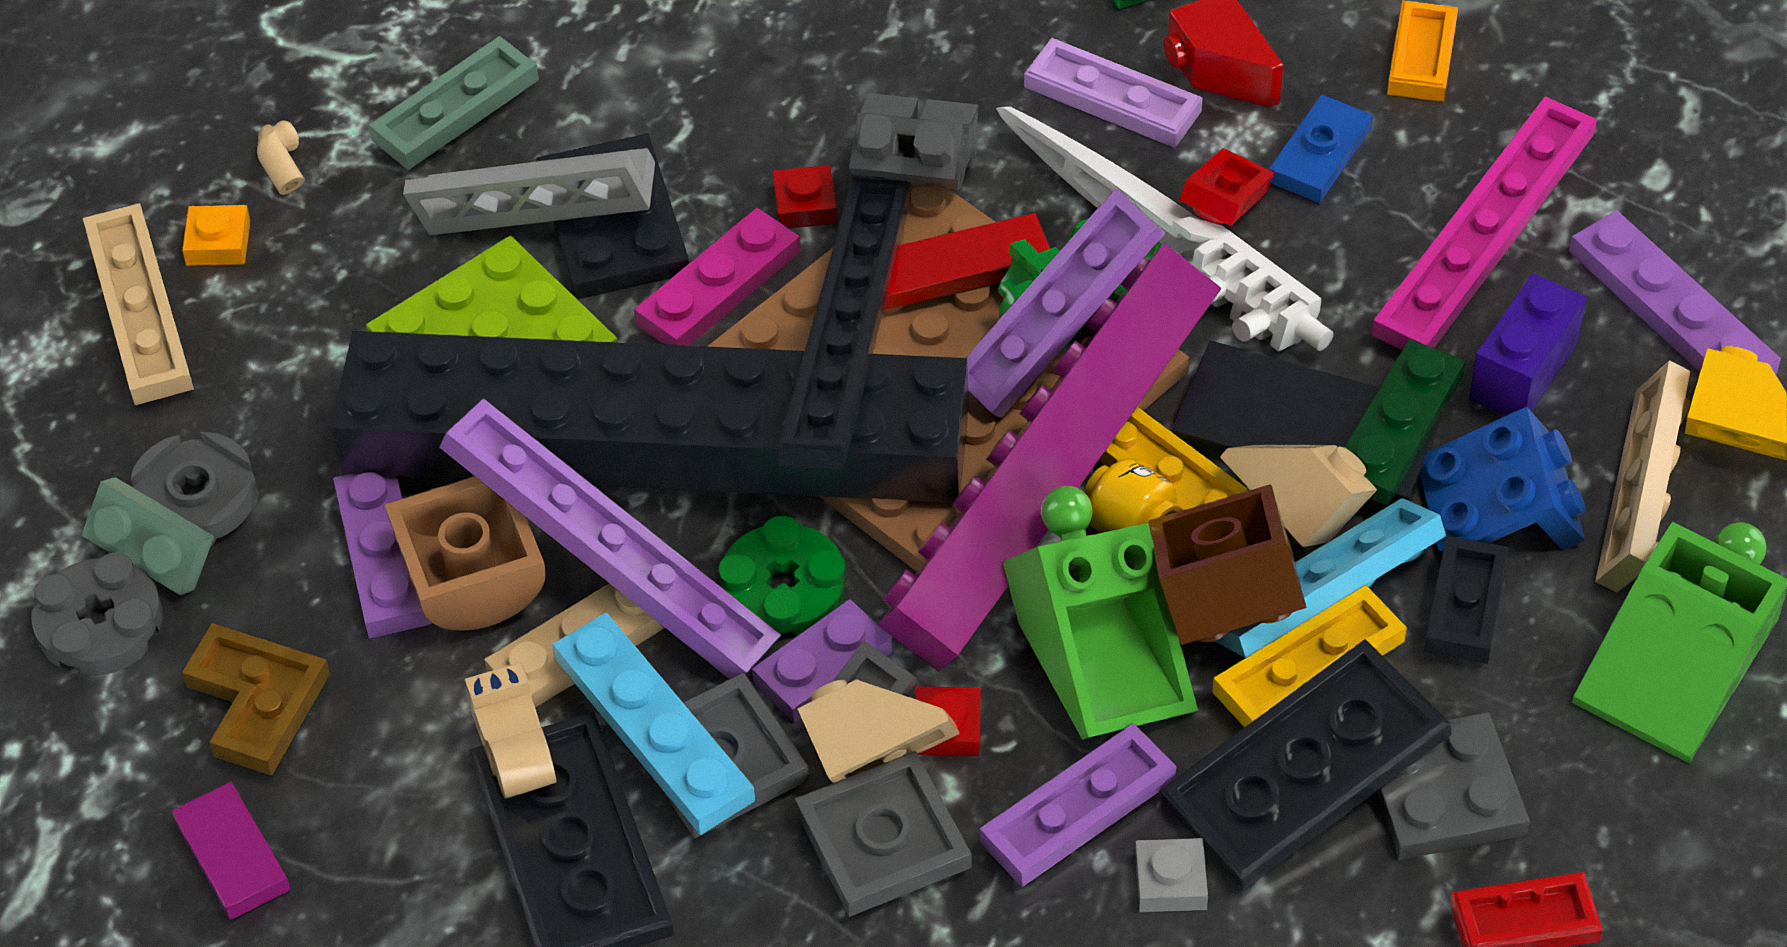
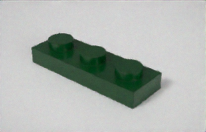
M1408 340L1344 447L1361 460L1366 468L1364 476L1377 489L1369 499L1386 506L1390 504L1462 380L1465 360L1417 341Z

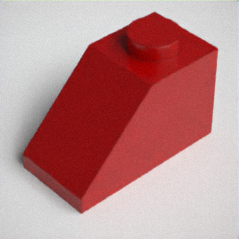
M1199 0L1169 11L1168 36H1165L1163 40L1164 51L1170 65L1174 69L1180 68L1193 88L1266 107L1280 104L1283 63L1238 0Z

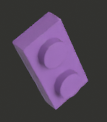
M849 599L752 668L753 684L793 723H796L801 719L797 708L812 702L811 694L835 679L864 640L888 656L892 653V638Z

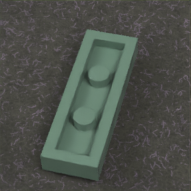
M499 36L369 124L371 139L403 167L410 170L539 80L537 64Z

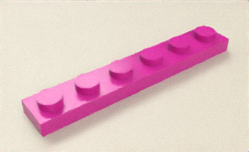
M1545 96L1375 317L1371 336L1400 350L1404 349L1409 339L1435 348L1594 136L1597 119Z

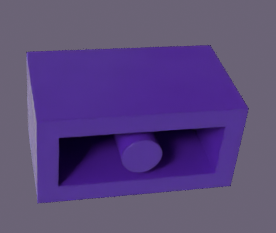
M1532 273L1476 353L1469 400L1504 416L1528 407L1532 412L1579 342L1587 297Z

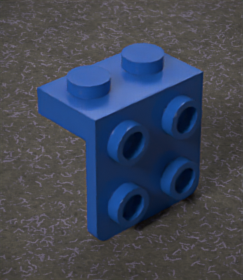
M1528 407L1522 408L1427 452L1420 477L1428 509L1440 514L1446 536L1490 543L1536 522L1562 550L1585 541L1579 519L1580 515L1586 513L1585 504L1575 483L1568 479L1565 466L1572 463L1569 448L1561 433L1556 429L1549 432ZM1446 536L1437 541L1438 549L1442 553L1444 551Z

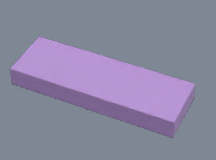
M1054 38L1049 40L1024 73L1025 88L1173 148L1177 147L1202 112L1203 97Z

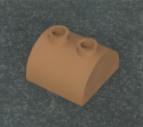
M476 476L384 504L422 611L433 624L445 629L459 631L492 626L523 610L540 592L545 581V565L526 516Z

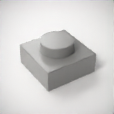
M1203 838L1136 841L1135 862L1139 912L1207 910L1208 890Z

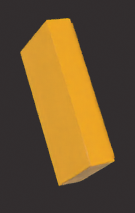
M1402 0L1387 95L1444 102L1458 7Z

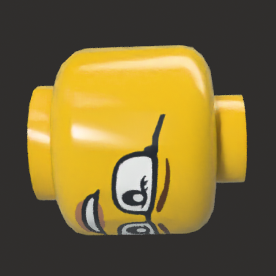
M1122 459L1110 467L1102 466L1098 468L1088 480L1084 491L1092 504L1093 513L1090 525L1099 533L1145 523L1149 525V520L1180 511V508L1176 505L1177 492L1171 482L1136 459Z

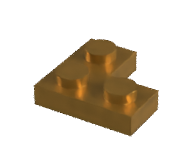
M212 623L184 668L182 675L187 688L233 702L209 742L213 756L272 776L327 681L330 671L326 659Z

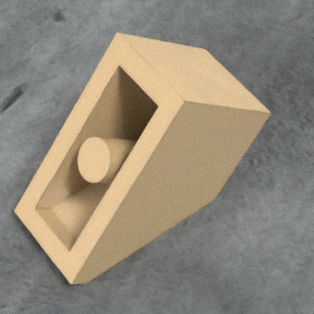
M1249 445L1227 448L1220 456L1250 490L1269 484L1272 485L1284 526L1302 547L1330 542L1377 491L1364 476L1366 468L1361 460L1346 448L1337 447L1336 445Z
M846 680L830 682L811 694L812 702L797 708L827 776L833 783L916 751L919 754L960 734L955 722L943 708L860 680H855L848 684Z

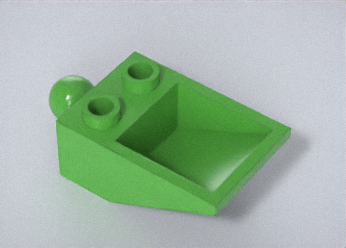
M1060 486L1050 491L1044 498L1041 506V516L1045 526L1052 533L1060 536L1061 542L1035 547L1003 561V566L1018 623L1080 737L1087 739L1123 730L1133 723L1136 726L1198 711L1179 637L1159 580L1153 548L1154 544L1148 523L1087 536L1085 529L1090 524L1093 513L1089 497L1077 487ZM1069 563H1073L1077 568L1069 571Z
M1672 522L1641 569L1575 692L1572 703L1690 764L1779 620L1787 593V578L1760 565L1765 558L1767 550L1766 541L1761 531L1749 523L1736 522L1725 526L1718 533L1715 542Z

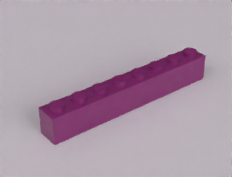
M1163 243L1148 259L1144 257L1121 282L1120 285L1125 289L1115 302L1108 297L1085 323V326L1092 331V334L1083 346L1076 340L1071 343L1052 368L1060 377L1051 390L1041 385L1022 408L1019 414L1027 422L1018 435L1008 430L991 450L986 460L994 465L985 480L982 481L975 475L953 502L952 506L960 511V514L949 528L940 522L921 545L918 553L926 558L915 575L906 569L883 597V600L891 607L878 625L939 672L959 655L1008 587L1003 561L1035 548L1049 530L1041 516V506L1046 495L1060 486L1079 488L1222 289L1166 243Z

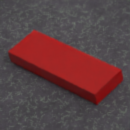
M1036 213L899 245L884 310L999 283L1011 265V256L1008 253L1011 243L1025 239L1037 252L1050 249Z

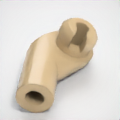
M280 121L273 127L267 124L258 133V159L281 195L297 190L305 181L288 151L295 150L299 145L298 134L293 125L288 121Z

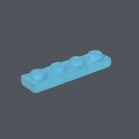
M1401 498L1295 562L1307 608L1295 611L1286 619L1276 623L1265 624L1258 622L1230 630L1227 635L1214 642L1247 658L1364 585H1367L1369 588L1373 585L1375 579L1401 563L1410 562L1421 556L1424 549L1446 536L1440 514Z
M607 612L552 644L555 660L700 835L755 801L754 786Z

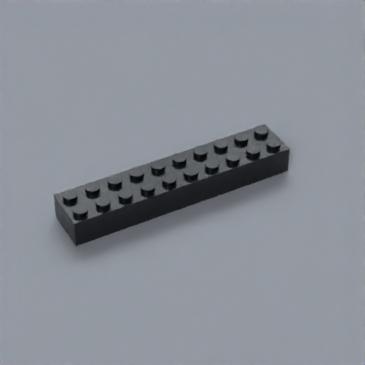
M352 331L330 430L342 474L372 472L382 476L468 479L474 477V475L439 447L446 433L482 399H485L593 486L953 503L961 492L969 411L967 358L872 354L844 470L779 466L778 446L805 351Z

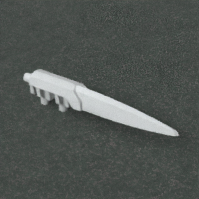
M1012 107L996 108L1001 118L1044 162L1095 207L1099 208L1114 189L1117 188L1166 233L1159 242L1161 244L1166 243L1222 288L1211 304L1217 308L1227 302L1233 303L1229 318L1234 321L1232 324L1233 333L1239 340L1246 342L1253 337L1262 340L1273 335L1270 345L1277 351H1281L1293 344L1297 345L1302 339L1318 351H1322L1329 345L1334 333L1317 320L1320 313L1321 298L1224 226L1197 218L1131 173L1040 121Z

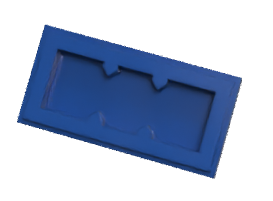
M1321 94L1269 168L1270 171L1275 172L1271 184L1320 204L1372 129L1373 115Z

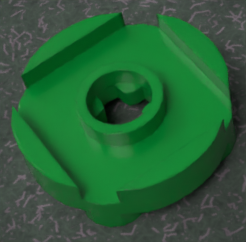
M773 517L763 527L743 535L729 548L719 565L721 588L778 633L794 632L795 638L841 606L844 601L846 567L841 552L827 536L807 526H800L791 517ZM778 574H791L794 576V582L796 583L791 588L783 583L776 588L770 586L772 577Z

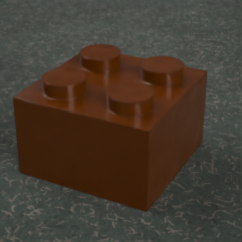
M1271 484L1149 520L1159 580L1181 645L1193 641H1215L1227 635L1230 630L1258 622L1265 624L1276 623L1286 619L1295 611L1307 608L1290 542Z

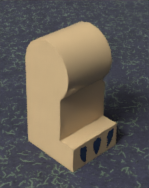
M522 662L466 678L465 682L472 716L493 776L496 775L504 798L506 799L556 783L549 748L532 700Z

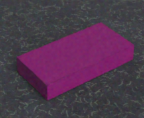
M232 782L171 811L175 824L229 920L291 890L285 873Z

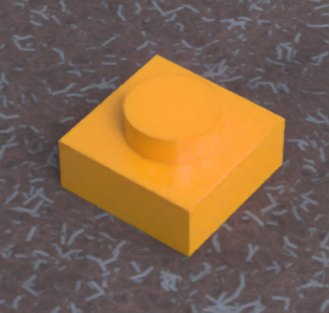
M247 205L189 206L182 249L186 266L244 265L251 221Z

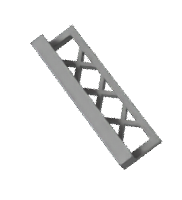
M648 148L433 174L428 175L427 178L405 180L403 195L429 236L649 210L655 161Z

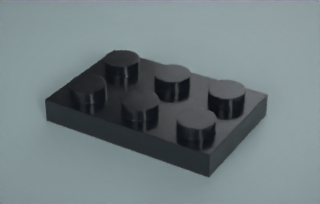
M649 133L536 157L538 162L648 148L655 161L649 210L553 221L576 299L671 279L689 264L688 254Z

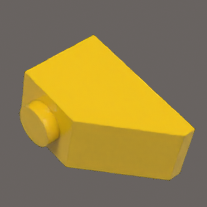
M1724 346L1721 348V351L1707 348L1688 413L1685 434L1787 460V392L1768 363L1757 361L1758 356L1755 353L1743 348Z

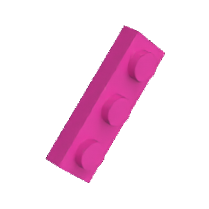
M759 208L754 209L634 309L636 325L664 345L690 346L801 252L800 236Z

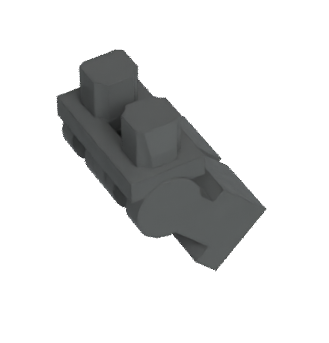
M867 93L861 113H857L849 164L852 178L870 179L871 176L881 177L884 180L910 182V185L919 186L936 183L942 184L943 188L960 190L965 169L967 166H972L976 155L978 104L927 99L920 119H917L918 98Z

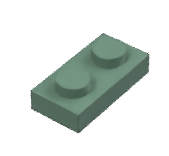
M116 477L100 482L81 535L109 553H123L129 556L134 566L145 571L151 578L179 595L195 590L214 539L212 534Z

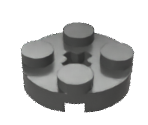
M200 432L202 440L191 439L181 442L180 435L166 438L148 449L137 461L131 475L132 486L134 489L212 534L214 539L211 546H213L217 538H221L237 528L258 502L259 492L248 454L234 440L217 433ZM202 481L206 482L203 491L194 495L183 494L181 487L186 483L191 486H197Z
M108 553L101 558L88 559L72 564L56 574L42 578L36 584L34 590L36 601L32 610L31 620L42 653L56 666L61 668V662L67 666L78 667L80 674L98 676L110 674L134 664L150 649L147 641L154 634L156 626L160 632L163 623V608L154 582L145 571L134 566L129 556L123 553ZM95 609H109L105 612L106 621L94 624L90 618H84Z

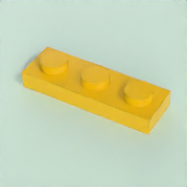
M1364 585L1214 677L1212 692L1245 728L1364 639L1383 656L1405 642L1407 627L1367 585Z

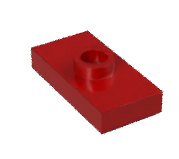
M1585 872L1455 891L1451 894L1450 907L1462 947H1570L1600 942L1603 928Z

